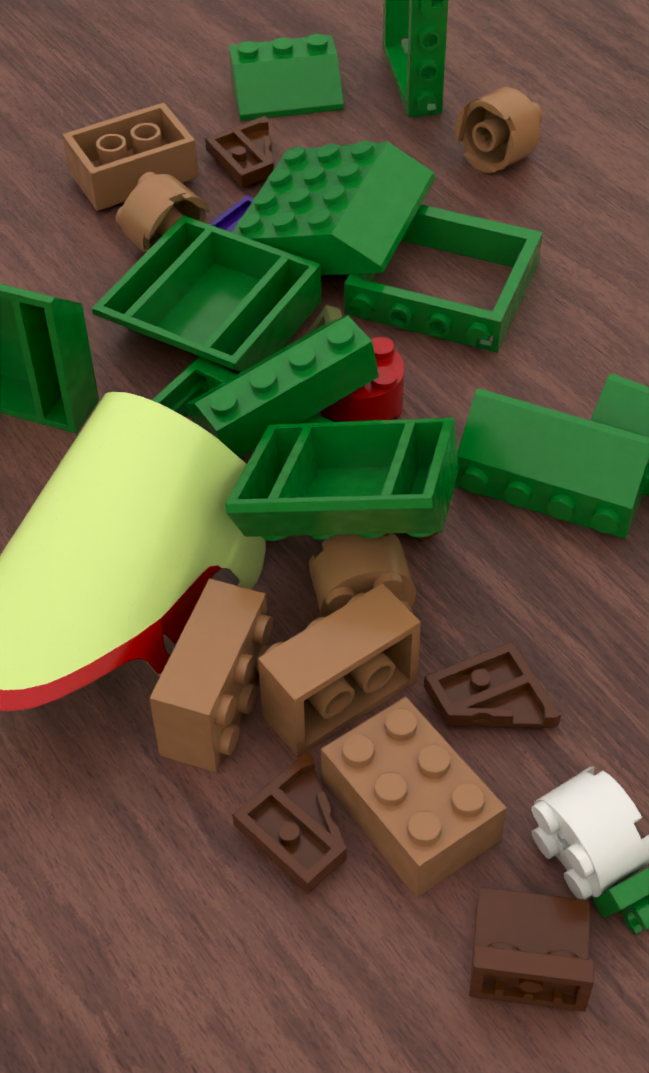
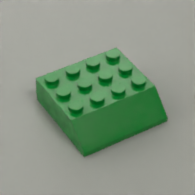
M361 141L356 144L341 146L327 144L322 147L307 149L293 147L283 154V157L269 175L259 193L254 197L232 233L321 264V275L383 273L432 186L435 175L433 171L388 141L375 143Z
M183 215L92 307V313L95 316L237 371H244L281 350L322 302L321 264Z
M0 283V413L77 434L99 401L82 303Z
M454 417L268 425L225 503L226 513L245 537L261 536L269 541L300 535H309L313 539L323 540L343 534H358L362 538H377L386 533H407L412 537H427L435 532H443L458 474Z

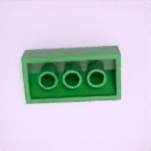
M349 316L331 320L184 404L185 411L197 425L218 438L241 458L256 449L268 425L301 423L377 379L379 374L373 343Z
M477 388L457 451L458 474L455 487L507 502L513 506L549 515L559 520L588 527L604 534L626 539L642 500L649 468V437Z

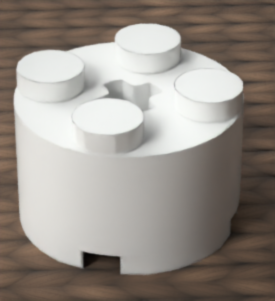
M594 767L585 769L537 799L531 808L534 818L539 827L531 831L534 842L546 858L551 859L556 855L567 870L564 873L565 881L578 899L586 900L591 896L598 897L606 890L614 887L649 864V835L641 839L634 825L635 822L642 819V816L624 789L603 770L594 775Z

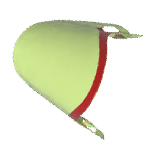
M108 392L104 394L0 555V711L31 709L55 701L108 674L124 663L135 659L146 661L160 677L170 658L165 648L164 635L175 645L177 644L209 578L213 579L215 573L222 568H227L239 579L238 586L252 589L257 583L265 558V539L261 536L245 537L227 515L225 503L247 464L218 438L179 413L145 397L125 392Z

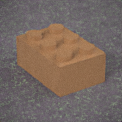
M164 102L62 134L68 171L96 211L112 208L117 204L125 202L129 194L137 186L140 177L147 172H154L156 175H172L182 184L199 177L195 139Z
M209 578L149 698L160 756L217 773L224 755L230 756L234 752L239 738L240 728L238 724L243 713H251L257 698L258 687L256 684L259 679L258 658L272 646L270 645L269 637L273 627V616L267 613L266 593Z
M383 583L367 593L363 592L355 595L342 608L327 617L315 619L304 631L285 642H278L272 645L258 658L262 717L297 758L306 751L311 750L417 682L421 622Z
M407 697L402 698L321 748L322 783L416 897H419L502 840L506 807Z

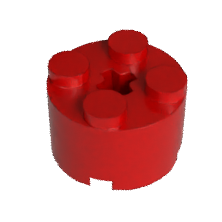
M386 337L371 339L379 377L320 411L322 417L329 418L333 422L392 420L395 416L396 420L398 419L403 410L404 362L401 355L394 349L395 345L392 340Z

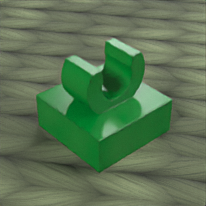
M649 867L606 890L600 896L591 898L602 918L621 910L623 919L633 935L649 928Z

